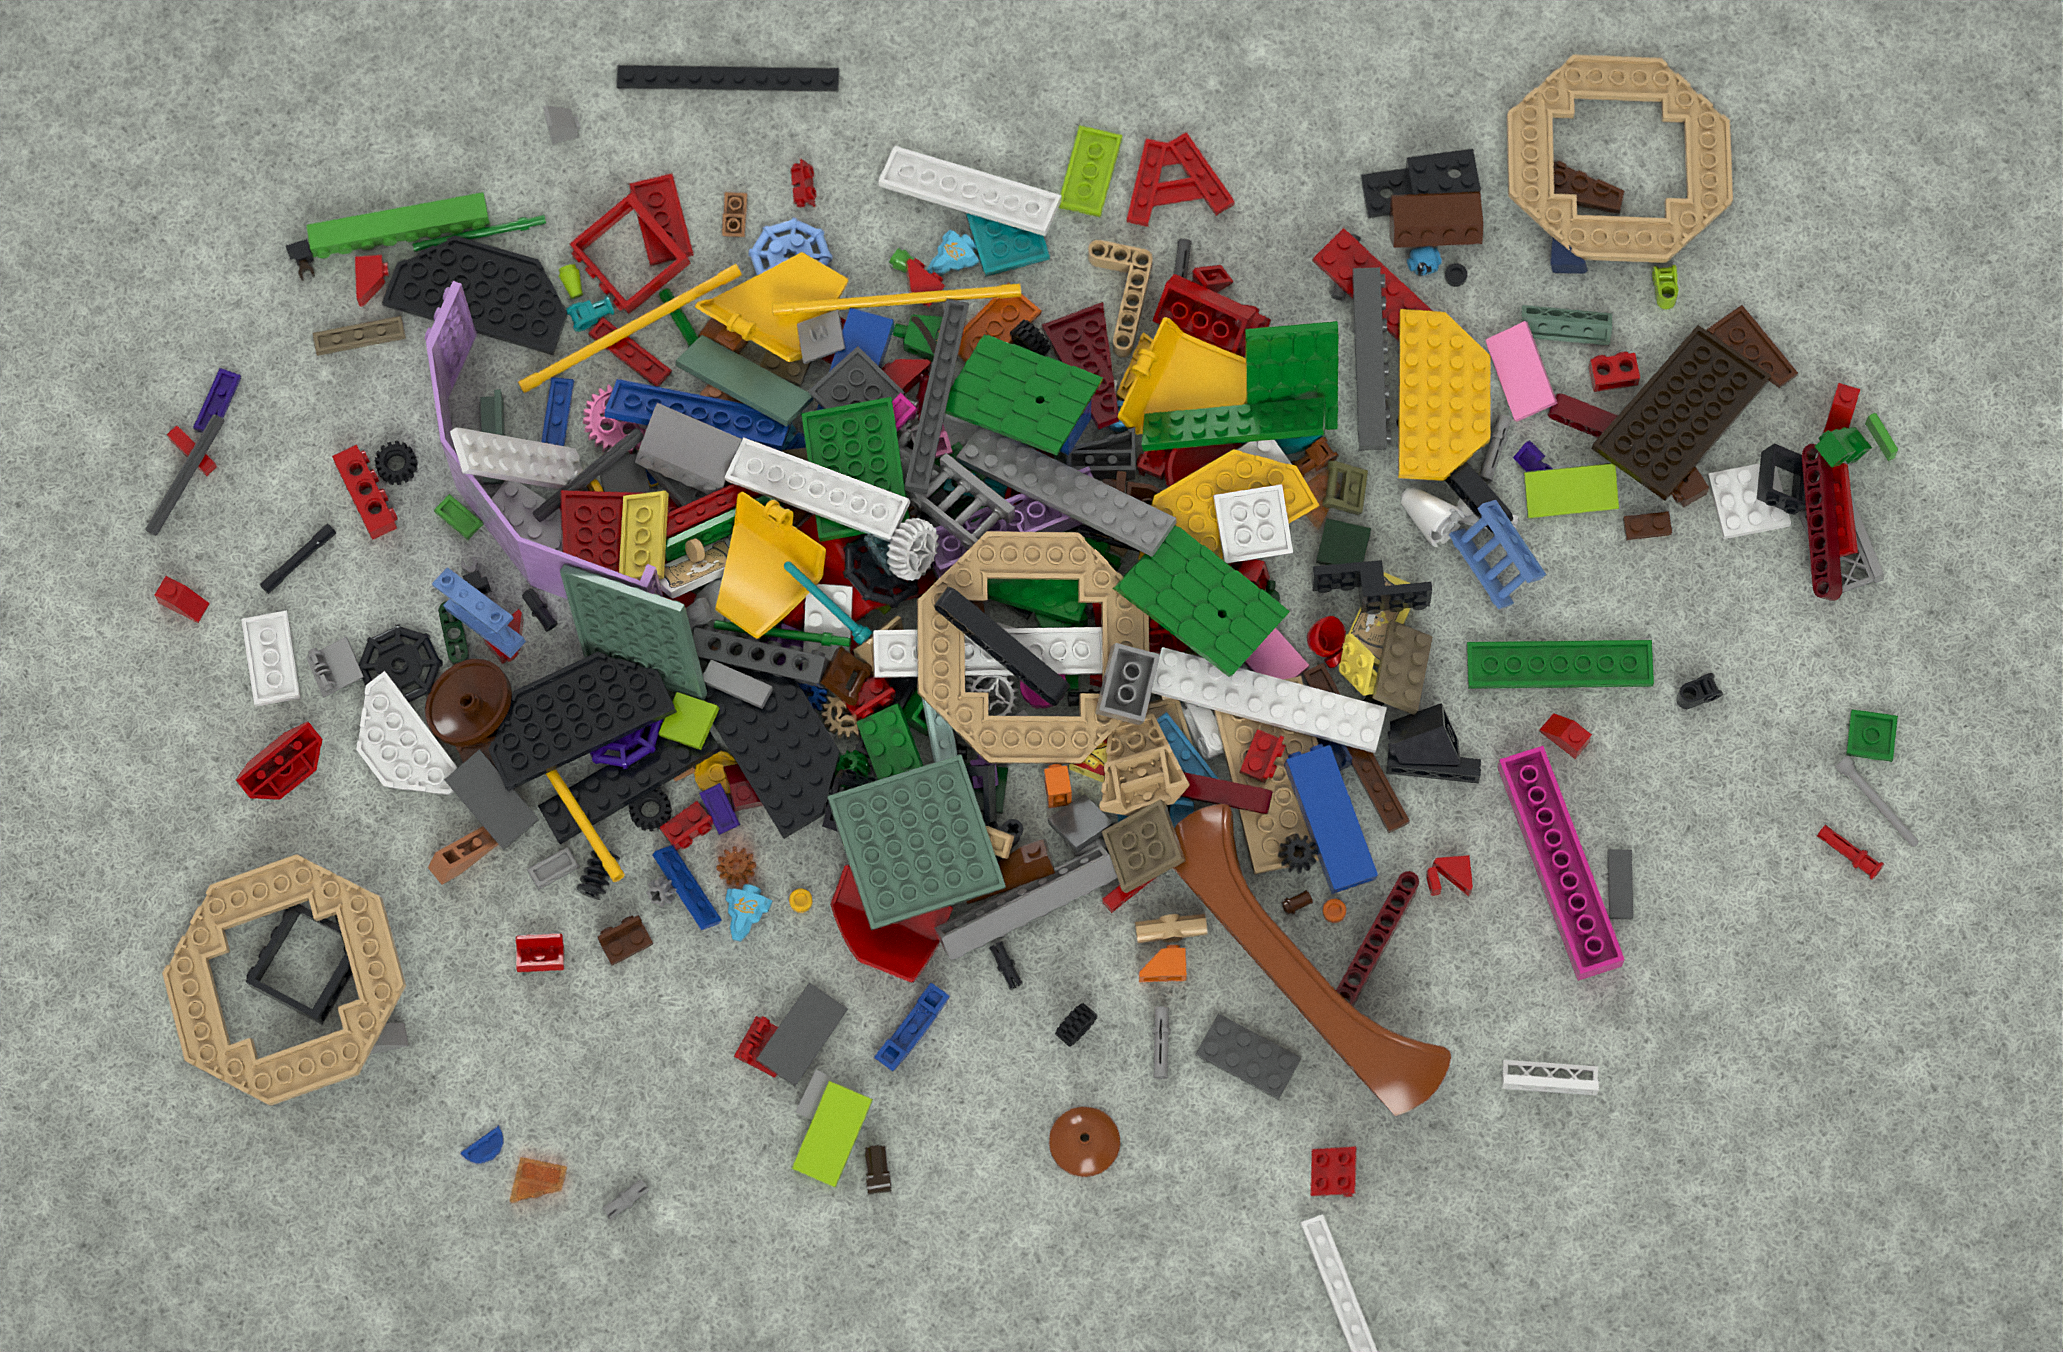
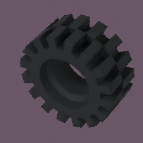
M1022 320L1010 332L1011 339L1015 341V345L1045 356L1051 350V345L1044 338V334L1040 333L1039 329L1035 328L1027 320Z
M395 441L393 445L391 442H388L387 447L382 445L380 447L381 452L377 451V458L375 457V466L379 476L382 477L383 481H389L391 485H394V482L397 485H401L402 481L405 483L409 482L408 478L412 479L414 477V472L417 471L416 465H418L412 448L410 446L407 447V444L404 442L401 445L399 441ZM394 456H400L405 460L403 468L397 471L391 470L388 467L389 459Z
M655 789L629 804V813L632 821L644 831L649 829L651 832L655 828L659 830V827L671 818L672 808L670 800L661 789ZM653 801L659 805V812L655 816L646 817L642 814L641 809L646 802Z
M1081 1003L1065 1017L1064 1021L1056 1029L1055 1035L1068 1047H1071L1091 1028L1098 1015L1085 1003Z

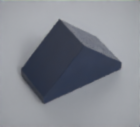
M1552 238L1550 265L1553 273L1585 274L1588 271L1586 262L1581 257L1573 254L1570 246V250H1568L1555 238Z

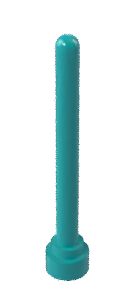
M785 562L784 569L852 631L851 635L854 636V641L861 645L869 638L872 631L866 625H858L793 563Z

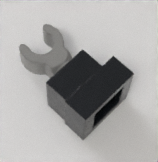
M472 557L473 565L469 567L462 560L461 566L468 573L462 576L463 579L482 594L492 592L487 577L481 578L479 570H477L478 563L476 558Z

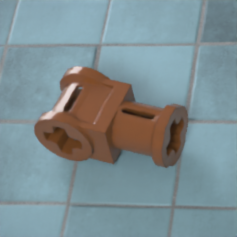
M1326 437L1320 438L1306 449L1305 456L1297 461H1291L1292 465L1297 466L1303 478L1312 469L1318 471L1323 467H1327L1329 461H1335L1339 457V454L1333 452L1327 444L1328 440Z

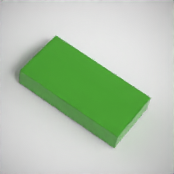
M1877 413L1869 415L1865 425L1887 461L1894 459L1898 452L1896 444Z
M450 494L434 509L438 516L467 540L483 525L479 518Z

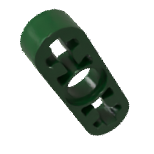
M445 601L439 606L438 613L448 658L455 665L469 660V651L463 623L453 615L454 622L449 623L447 614H443L447 612L443 606L447 602ZM452 628L460 630V635L456 639H451L447 636L448 631ZM456 644L459 645L460 652L465 653L461 655V659L452 656L456 654L454 647Z

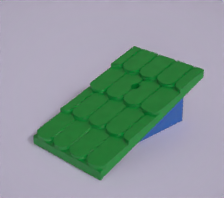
M1338 321L1245 329L1246 404L1325 397V429H1338Z
M984 334L951 387L945 414L1054 455H1058L1060 451L1069 456L1091 420V399L1102 383L1103 377Z
M1176 525L1153 557L1145 553L1112 588L1228 677H1231L1290 612L1267 592L1257 587L1239 571L1234 570L1205 545H1201Z

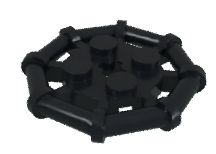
M864 534L852 543L845 544L843 548L845 552L843 576L848 578L863 596L862 599L864 601L871 600L889 605L891 608H897L899 603L910 596L917 595L919 592V587L917 586L918 579L906 582L893 574V571L889 570L890 565L887 563L889 557L886 554L889 550L875 546V544L888 547L891 542ZM866 545L867 551L865 553L858 551L859 548ZM854 560L857 561V569L854 568ZM877 567L882 568L883 571H884V573L881 574V573H880V570H879V569H876V568H877ZM863 578L867 582L866 584L861 581ZM900 588L903 591L896 595L893 589Z
M396 624L395 627L372 638L369 637L366 640L367 644L359 662L364 676L362 680L365 687L372 681L369 671L376 670L378 676L385 671L402 694L404 688L416 683L419 688L404 694L408 702L429 694L432 691L431 688L438 671L443 666V661L439 659L430 640L431 636L428 633L423 634ZM401 636L417 642L414 645L405 644L401 641ZM395 637L394 642L384 647L380 645L381 643ZM422 646L429 657L428 660H422L418 652ZM376 649L379 651L377 661L369 663L373 651ZM397 660H399L401 663L405 662L403 669L398 670L393 668L394 666H396L395 662ZM423 667H430L425 682L419 679L422 675Z

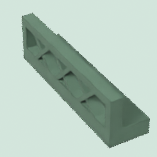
M1522 305L1521 323L1524 321L1528 323L1535 339L1610 346L1612 313Z
M495 389L494 396L480 397L481 432L505 436L504 398L501 389ZM483 477L484 485L503 484L505 480Z

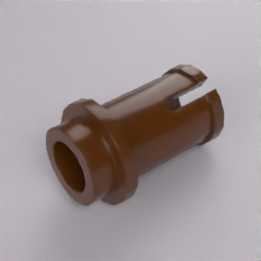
M1305 890L1290 899L1285 898L1281 905L1287 915H1294L1295 911L1312 904L1313 900L1309 892Z

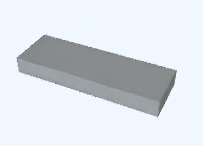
M713 660L710 661L703 674L705 684L763 709L773 691L772 686Z

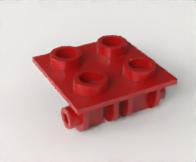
M756 1016L734 1057L776 1078L777 1074L757 1062L756 1059L778 1027L771 1024L770 1020L762 1016L760 1018Z
M1356 1146L1312 1149L1310 1196L1343 1194L1344 1197H1353L1356 1188Z

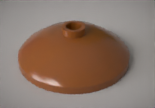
M1093 1107L1073 1108L1063 1113L1055 1121L1049 1137L1050 1152L1054 1161L1065 1172L1079 1177L1095 1176L1107 1170L1116 1160L1120 1150L1119 1130L1112 1118L1099 1109ZM1082 1135H1088L1089 1140L1083 1142L1081 1141L1080 1137Z

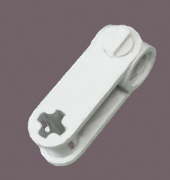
M1182 702L1181 707L1187 727L1198 747L1200 755L1207 760L1215 759L1218 755L1224 754L1216 719L1211 709Z

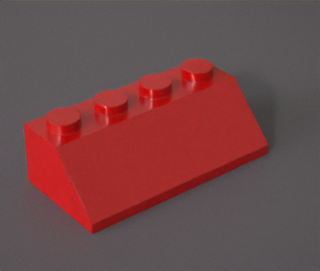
M1174 274L1165 284L1152 321L1160 325L1164 317L1170 318L1182 332L1236 354L1245 338V329L1250 328L1256 310Z

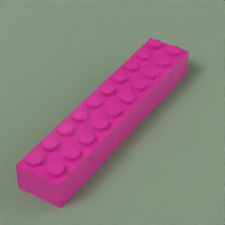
M1544 746L1499 759L1497 769L1577 981L1622 967L1625 960Z

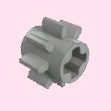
M660 876L648 884L651 889L646 894L652 904H659L660 907H663L665 904H670L675 900L672 894L677 889L671 885L672 880L664 879Z

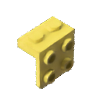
M1347 634L1343 644L1339 672L1363 696L1373 695L1377 672L1373 669L1374 655L1353 634Z

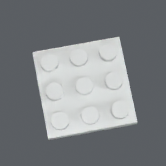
M1760 463L1708 473L1707 477L1723 539L1791 526L1788 513L1774 506H1768L1766 503L1756 499ZM1775 466L1773 489L1783 493L1777 467Z
M1282 484L1213 495L1224 562L1228 564L1293 553Z

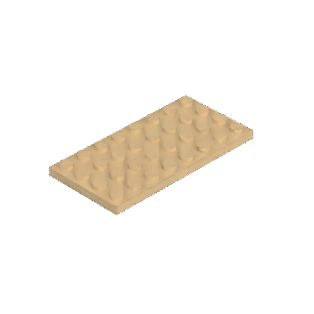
M1301 676L1284 679L1303 685ZM1214 710L1231 782L1273 791L1268 814L1238 809L1254 875L1288 868L1289 864L1281 866V862L1285 858L1278 857V853L1283 851L1279 848L1280 844H1286L1285 838L1289 836L1293 839L1295 834H1299L1300 840L1305 835L1308 836L1306 843H1310L1312 840L1284 763L1286 759H1289L1288 755L1301 751L1304 754L1310 752V748L1318 745L1317 738ZM1257 729L1278 738L1280 735L1284 736L1282 743L1286 745L1281 758L1276 756L1274 765H1277L1273 778L1268 777L1265 783L1239 773ZM1295 849L1293 855L1296 858L1299 855V858H1301L1303 853L1300 850L1297 852V849ZM1316 855V856H1312V857H1314L1317 861H1319L1317 855Z

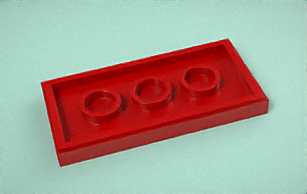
M670 173L629 183L630 191L685 255L687 257L694 256L673 174ZM637 215L650 266L676 260Z

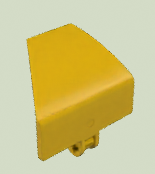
M1164 317L1149 350L1140 349L1137 363L1131 368L1136 377L1118 413V418L1128 429L1135 427V434L1140 435L1143 434L1144 414L1246 404V358L1182 332L1170 318Z
M741 492L737 497L734 527L715 610L758 639L778 624L810 593L784 569L785 562L793 563L807 578L817 585L823 576L826 549L792 525L793 512L782 508L778 501L771 500L766 506H763L746 493Z

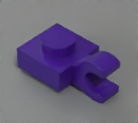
M1530 440L1513 457L1526 472L1553 469L1550 465L1542 462L1545 455Z

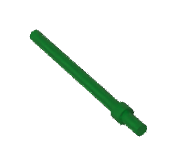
M545 215L532 218L521 217L518 218V221L413 243L414 252L425 250L433 245L437 246L447 241V238L454 235L472 240L519 229L520 231L529 230V227L546 224Z
M715 620L714 628L717 630L747 633L733 622ZM772 628L763 635L816 642L828 647L832 645L850 647L851 638L834 636L833 633L828 632L818 634Z

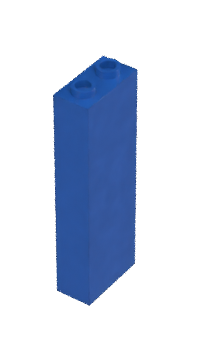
M850 308L843 328L845 349L835 353L829 371L857 346L881 368L894 331V320ZM818 404L817 410H822L823 408Z
M1323 744L1310 748V752L1302 754L1299 751L1288 755L1289 759H1286L1284 767L1311 840L1315 842L1314 848L1318 850L1317 856L1331 895L1376 880L1378 876L1377 870L1331 746L1323 747Z

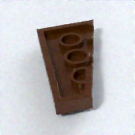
M1553 160L1554 194L1577 195L1578 206L1620 214L1624 190L1600 179L1595 180L1581 170L1571 169L1567 167V164L1559 160L1558 162Z

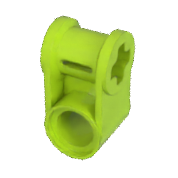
M1676 265L1665 268L1653 266L1652 279L1657 305L1662 309H1671L1676 304L1679 291ZM1663 294H1670L1672 297L1666 298Z

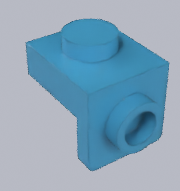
M1179 797L1174 804H1171L1169 815L1174 828L1181 820L1194 812L1195 802L1190 801L1189 798Z

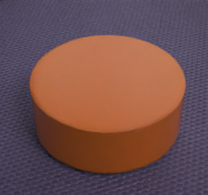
M1330 899L1324 904L1323 916L1328 922L1338 923L1344 919L1346 906L1341 900Z

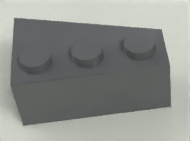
M1135 427L1117 435H1109L1105 439L1095 442L1093 440L1075 446L1069 456L1067 455V465L1076 470L1089 466L1093 478L1097 480L1116 479L1117 471L1126 472V480H1135Z

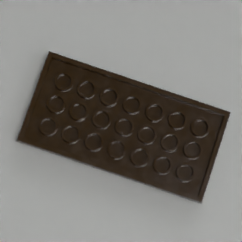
M1697 325L1593 443L1591 449L1666 501L1770 381L1771 375Z

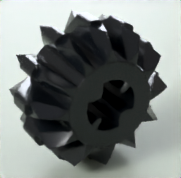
M1295 834L1293 839L1287 836L1285 838L1286 844H1280L1279 848L1283 851L1278 853V857L1285 858L1281 862V866L1290 865L1288 872H1292L1294 867H1296L1297 874H1301L1302 867L1309 871L1311 869L1310 864L1316 863L1317 860L1312 856H1316L1318 850L1311 849L1315 845L1314 841L1306 843L1307 835L1302 840H1300L1299 834ZM1295 849H1297V852L1300 850L1303 853L1301 858H1299V855L1297 858L1293 855Z

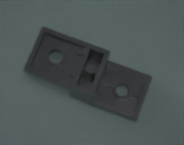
M1473 148L1407 157L1404 169L1361 174L1360 177L1368 218L1390 215L1391 197H1382L1380 191L1383 189L1391 190L1393 195L1481 191ZM1456 169L1461 175L1458 178H1452L1448 172Z
M1382 560L1313 566L1312 591L1327 593L1333 589L1350 591L1358 587L1361 613L1367 612V614L1373 615L1386 610L1400 612L1407 608L1423 610L1430 606L1431 582L1385 586Z

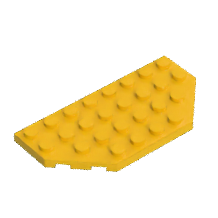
M1400 309L1398 478L1444 481L1456 468L1463 465L1476 451L1490 441V355L1446 312Z
M1233 449L1154 495L1151 506L1175 517L1176 526L1182 528L1201 545H1205L1223 560L1213 495L1282 484L1288 524L1320 505L1297 466ZM1139 551L1138 560H1139L1145 553Z

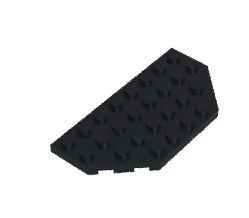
M454 235L437 246L433 245L418 252V255L408 260L404 259L397 262L382 301L383 306L435 321L434 314L438 307L441 308L444 302L443 294L447 287L450 288L452 282L455 281L462 284L476 333L554 355L568 314L539 259Z
M596 652L513 691L507 715L497 728V735L494 742H491L488 750L506 790L510 791L668 717L677 711L658 670L647 669L638 666L636 663L620 658L615 659L608 657L606 654Z
M731 666L729 668L773 687V691L763 709L705 684L707 695L704 701L719 707L713 724L781 836L785 839L824 815L827 797L832 789L837 763L840 761L841 752L795 679L784 676L777 677L762 671L755 672L751 669Z

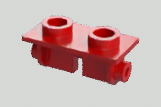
M800 159V163L793 164L790 169L792 185L800 184L799 187L793 188L794 204L798 208L805 207V203L816 207L815 198L817 197V192L813 185L815 172L812 165Z

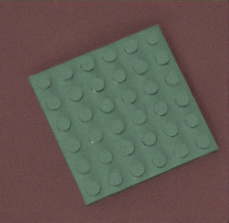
M563 565L560 574L584 658L600 652L608 657L620 658L647 669L658 670L666 689L702 701L705 700L707 690L684 604L679 601L663 598L658 594L642 591L637 587L622 584L617 580L613 581L604 578L599 574L583 571L578 567Z
M962 755L827 797L871 931L1006 887Z

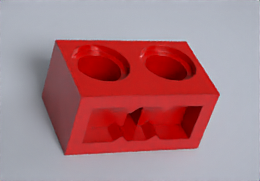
M1624 351L1617 353L1615 356L1598 355L1590 359L1589 372L1593 392L1638 386L1640 373L1635 353ZM1627 366L1630 368V371L1624 372L1620 367ZM1604 369L1608 374L1601 375L1597 370Z

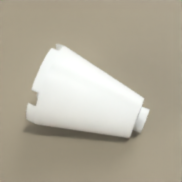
M1417 487L1407 488L1401 495V505L1432 546L1438 547L1436 543L1439 542L1442 544L1446 543L1450 539L1449 534L1457 531L1461 526L1458 521L1460 517L1464 518V513L1459 508Z

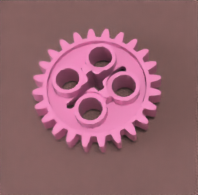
M607 385L606 392L600 388L598 391L599 396L592 394V401H587L586 407L588 409H584L583 415L587 416L583 418V424L587 425L584 431L587 433L591 432L589 440L596 439L595 447L603 445L602 452L612 448L626 436L623 431L626 429L634 430L638 428L643 435L646 432L645 429L639 428V425L636 423L619 422L616 419L605 417V405H607L613 390L610 385ZM607 424L610 425L612 429L606 431L603 430L601 426ZM642 441L634 446L637 450L640 448ZM633 448L628 451L630 454L633 453Z

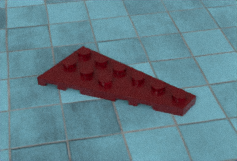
M1103 302L1042 324V332L1060 362L1103 377L1102 383L1091 399V418L1098 430L1119 422Z

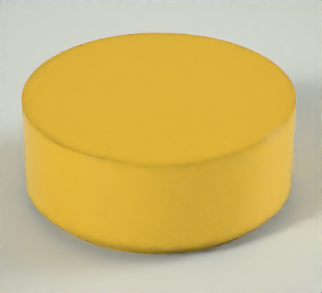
M796 889L789 896L790 907L795 912L804 913L812 906V895L806 889Z

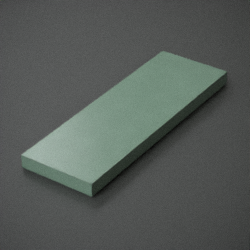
M703 335L679 356L675 362V366L786 427L813 401V398L807 391Z

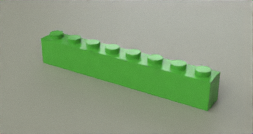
M484 192L307 224L306 227L313 257L327 258L330 254L335 253L349 254L357 249L371 250L378 245L393 246L400 241L415 242L419 238L427 236L429 238H437L444 233L457 234L465 229H481L490 225L486 199Z

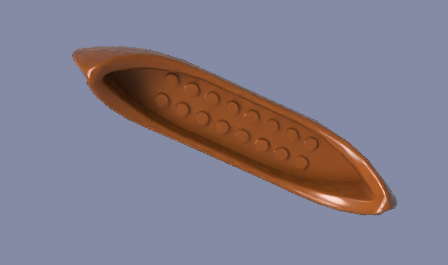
M1226 804L1208 806L1189 814L1181 820L1174 829L1186 861L1173 869L1394 1116L1409 1112L1426 1102L1445 1079L1451 1062L1450 1051L1444 1046L1404 1037L1382 1027L1354 1008L1322 976L1265 912L1250 891L1243 877L1237 856L1233 813L1230 806Z

